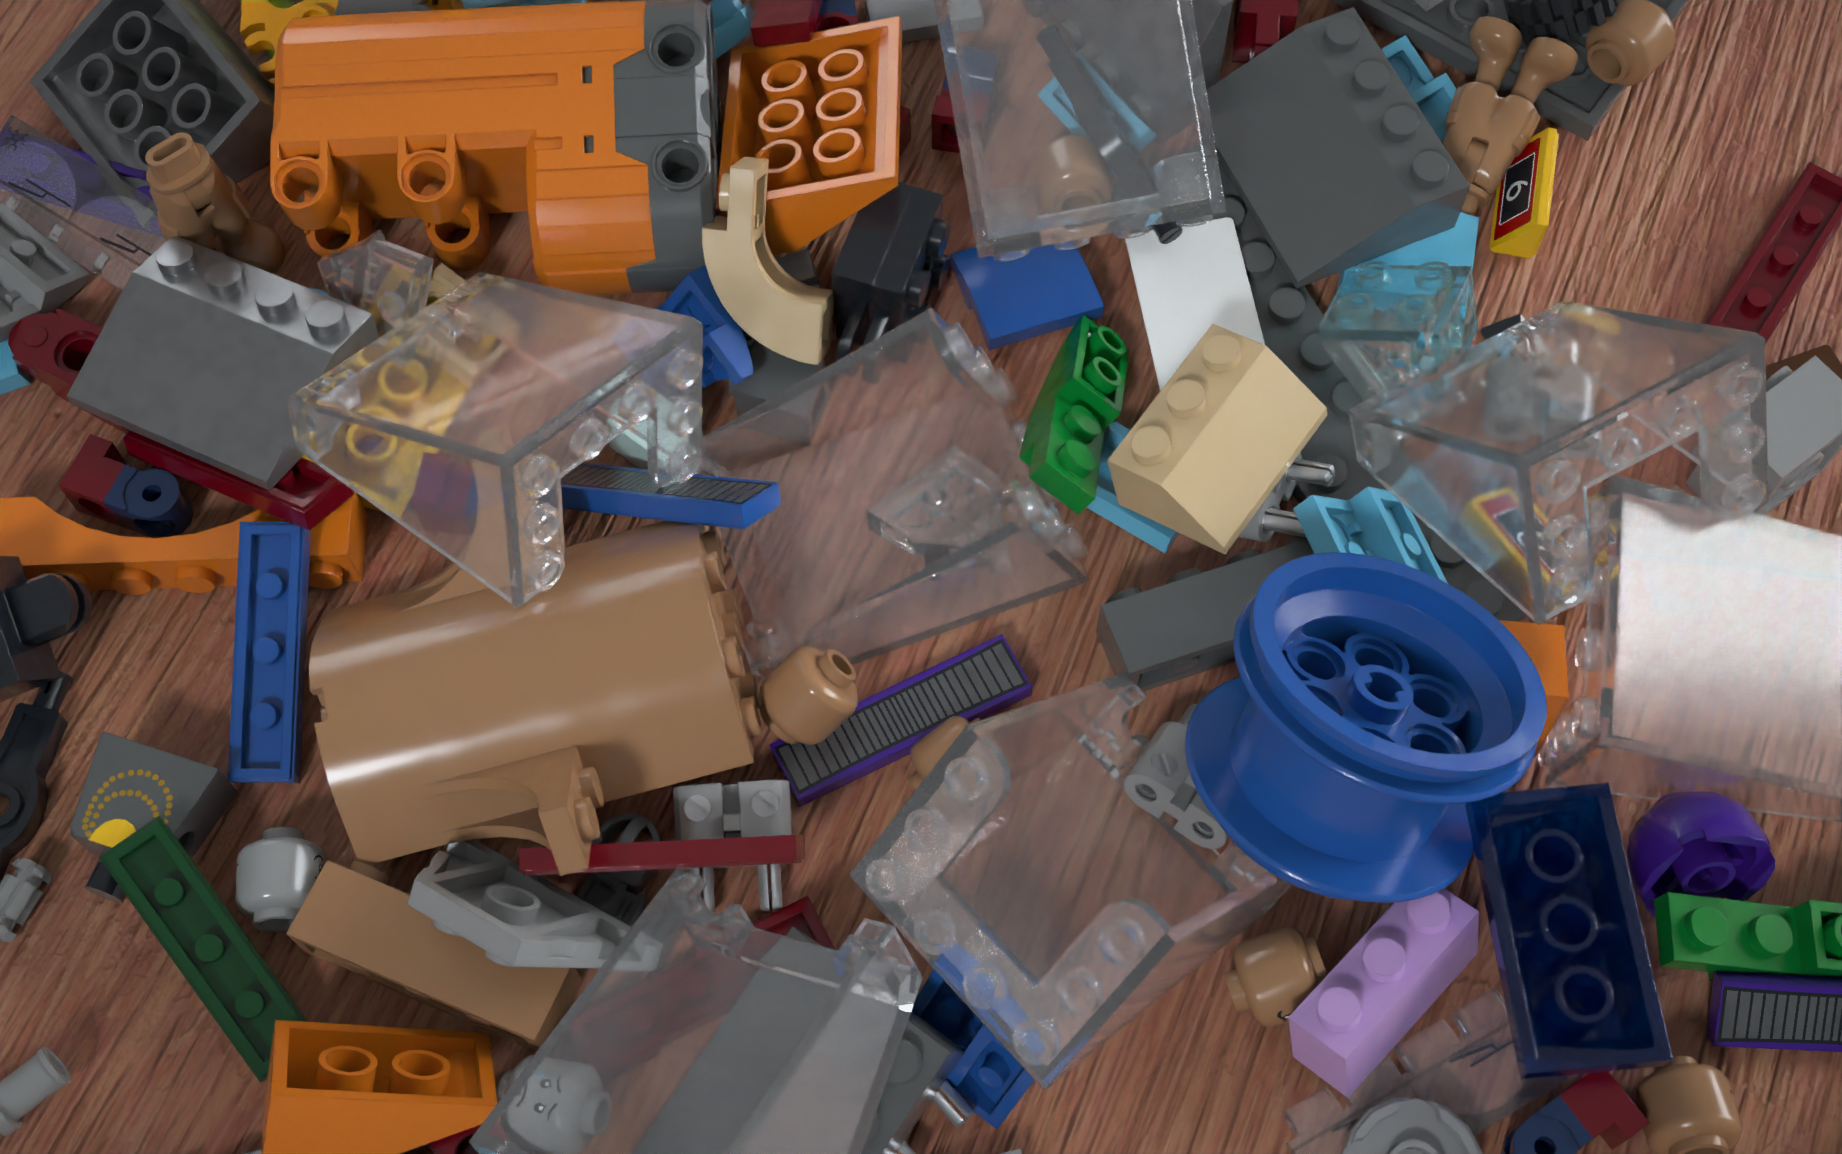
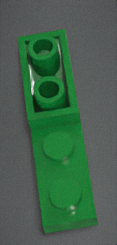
M1082 315L1075 322L1046 377L1031 413L1019 454V459L1030 466L1028 478L1077 514H1080L1096 497L1104 431L1121 414L1129 350L1116 332L1106 326H1097L1085 315Z
M1667 892L1654 899L1660 967L1708 972L1709 981H1713L1714 971L1842 977V903L1807 900L1795 907L1671 892Z

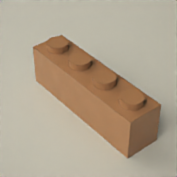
M329 860L326 861L286 933L305 953L539 1054L547 1055L561 1026L559 1018L566 1016L582 984V979L575 968L508 967L497 964L486 957L485 950L462 936H455L438 930L432 923L433 919L407 905L410 894L388 886L390 878L383 872L358 861H353L350 869Z

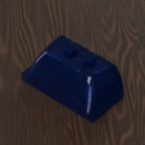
M1609 782L1505 792L1481 801L1466 803L1465 807L1520 1079L1656 1067L1668 1064L1673 1058Z

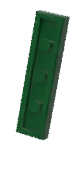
M158 816L99 856V858L259 1082H264L268 1076L275 1020L309 1022V1020L162 817Z

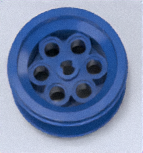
M1319 553L1294 559L1278 567L1265 579L1258 592L1245 604L1236 621L1233 636L1235 661L1240 677L1224 682L1212 689L1196 706L1188 722L1185 734V754L1191 779L1207 809L1218 821L1229 838L1264 869L1299 888L1327 897L1378 903L1405 902L1432 895L1446 888L1465 870L1473 855L1477 841V820L1473 802L1494 797L1508 790L1526 773L1534 758L1537 741L1544 729L1547 716L1546 695L1534 663L1515 636L1488 610L1458 589L1423 571L1388 559L1355 553Z

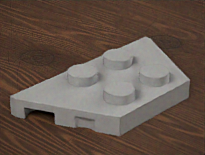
M474 839L448 844L446 852L439 850L431 859L430 867L423 868L414 879L407 904L433 919L432 923L438 930L447 934L464 937L484 949L488 959L508 967L645 970L651 968L658 946L657 941L539 875L524 876V872H519V864Z

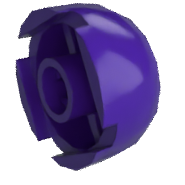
M1706 791L1674 792L1660 798L1636 822L1629 835L1627 847V865L1633 886L1637 894L1642 898L1646 909L1653 916H1655L1654 899L1667 892L1746 901L1765 886L1775 870V859L1770 851V842L1765 832L1742 804L1728 796Z

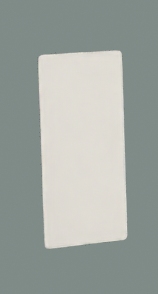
M1226 217L1179 225L1183 229L1181 235L1168 244L1160 243L1154 230L1130 233L1125 237L1160 391L1212 324L1265 345L1232 218Z

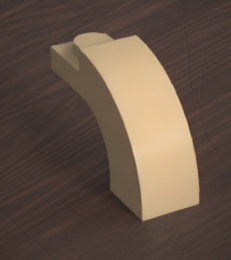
M744 156L730 167V173H724L721 178L719 208L721 211L728 212L727 217L717 215L714 217V223H707L702 227V247L709 278L725 309L735 322L757 342L787 358L819 365L830 350L833 290L815 288L797 281L786 273L775 260L769 248L765 232L769 159Z

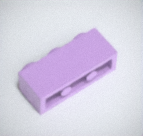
M1446 889L1420 899L1394 902L1288 1017L1293 1057L1349 1098L1478 954L1479 911Z

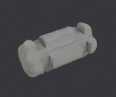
M19 857L14 860L12 865L17 870L13 876L6 874L0 883V941L11 942L15 939L17 934L11 932L15 924L23 926L43 893L37 890L41 882L49 884L52 874L45 867L30 859Z

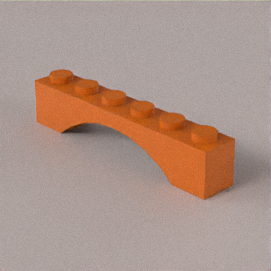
M352 486L354 495L311 529L308 583L311 587L331 589L340 586L342 582H363L368 513L354 486ZM36 497L0 498V556H18L27 580L44 573L69 574L81 580L88 591L115 590L127 595H144L149 593L151 589L179 588L191 593H206L214 590L217 586H237L240 522L288 521L257 509L228 524L194 534L161 538L129 537L87 528L56 513Z

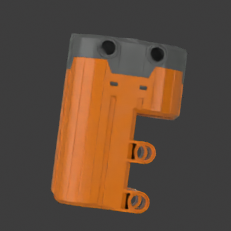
M631 0L292 18L281 32L275 60V102L270 143L271 191L293 224L304 229L308 245L325 269L331 274L347 278L365 270L371 261L373 252V219L418 217L425 221L428 239L445 266L452 270L463 272L475 269L488 256L490 247L489 213L528 212L535 273L540 284L555 297L673 292L687 274L706 265L702 247V227L707 223H714V217L718 215L715 208L722 148L715 31L711 4L707 5L702 0ZM304 191V202H296L300 193ZM461 228L470 229L469 234L462 241L453 244L446 243V238L454 230ZM343 234L350 235L349 240L342 247L334 250L328 249V245L335 237Z

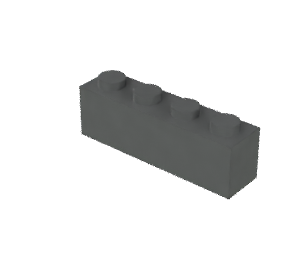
M1294 536L1283 547L1260 553L1256 549L1241 552L1230 558L1224 566L1201 572L1200 569L1196 568L1179 572L1168 579L1165 585L1143 592L1140 588L1125 589L1111 596L1105 604L1100 605L1096 632L1123 697L1135 695L1235 662L1233 636L1236 621L1243 607L1258 592L1265 579L1278 567L1294 559L1314 554L1307 537Z

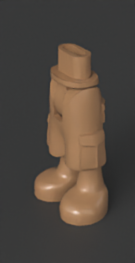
M1489 16L1479 17L1470 30V44L1478 57V70L1474 82L1458 86L1446 115L1445 129L1447 131L1442 142L1470 185L1460 212L1472 216L1475 215L1478 206H1487L1490 196L1499 186L1513 159L1518 157L1529 144V140L1541 118L1533 105L1539 94L1547 86L1569 77L1573 73L1578 61L1577 53L1566 43L1549 37L1534 38L1529 43L1523 56L1519 73L1510 95L1500 97L1497 93L1507 71L1517 57L1523 38L1521 32L1513 24L1503 19Z
M179 132L147 151L145 160L149 167L146 171V180L150 186L149 192L158 210V226L166 241L172 236H178L216 251L214 247L215 237L217 236L224 253L231 258L272 274L281 267L285 259V250L279 234L265 224L250 220L248 202L240 186L223 173L202 144L195 143L188 133Z

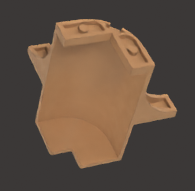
M507 432L485 438L478 455L484 487L482 523L477 534L459 558L444 571L417 586L326 611L314 635L309 659V687L313 695H318L322 706V721L314 723L327 780L358 862L370 865L455 842L507 837L530 840L547 847L552 851L559 874L562 876L588 869L591 842L600 837L596 808L603 807L604 802L754 763L753 738L763 735L758 712L762 702L753 671H744L740 653L741 650H744L740 626L744 625V620L735 589L726 590L722 568L726 567V560L717 530L706 532L704 525L662 521L550 551V549L556 548V537L547 511H536L529 490L536 488V477L531 459L525 449L516 451L511 433Z

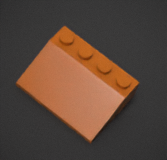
M900 16L814 32L810 42L758 47L753 44L731 49L715 209L718 216L727 217L728 212L721 211L719 208V188L723 174L730 173L732 165L744 156L769 159L765 232L773 256L797 251L898 186L902 22Z

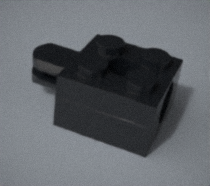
M898 182L897 187L857 212L831 273L836 338L840 339L836 353L837 368L851 371L861 353L859 362L860 375L874 378L885 353L904 358L912 337L922 338L931 311V305L927 304V300L932 289L939 291L942 289L950 266V256L943 253L948 242L951 223L943 220L942 194Z
M0 556V702L62 678L49 642L79 630L88 623L92 611L91 594L85 584L76 576L62 573H44L27 580L18 556Z

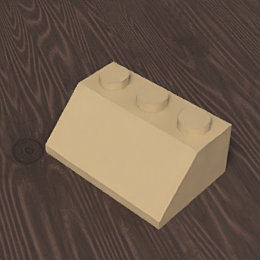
M1212 324L1107 460L1118 504L1218 552L1226 554L1327 417V407L1266 345Z

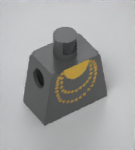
M103 731L98 740L70 826L71 836L89 852L101 856L160 816L168 824L191 858H193L233 801L237 790L218 768ZM99 858L85 885V889L104 899L116 903H124L127 896Z

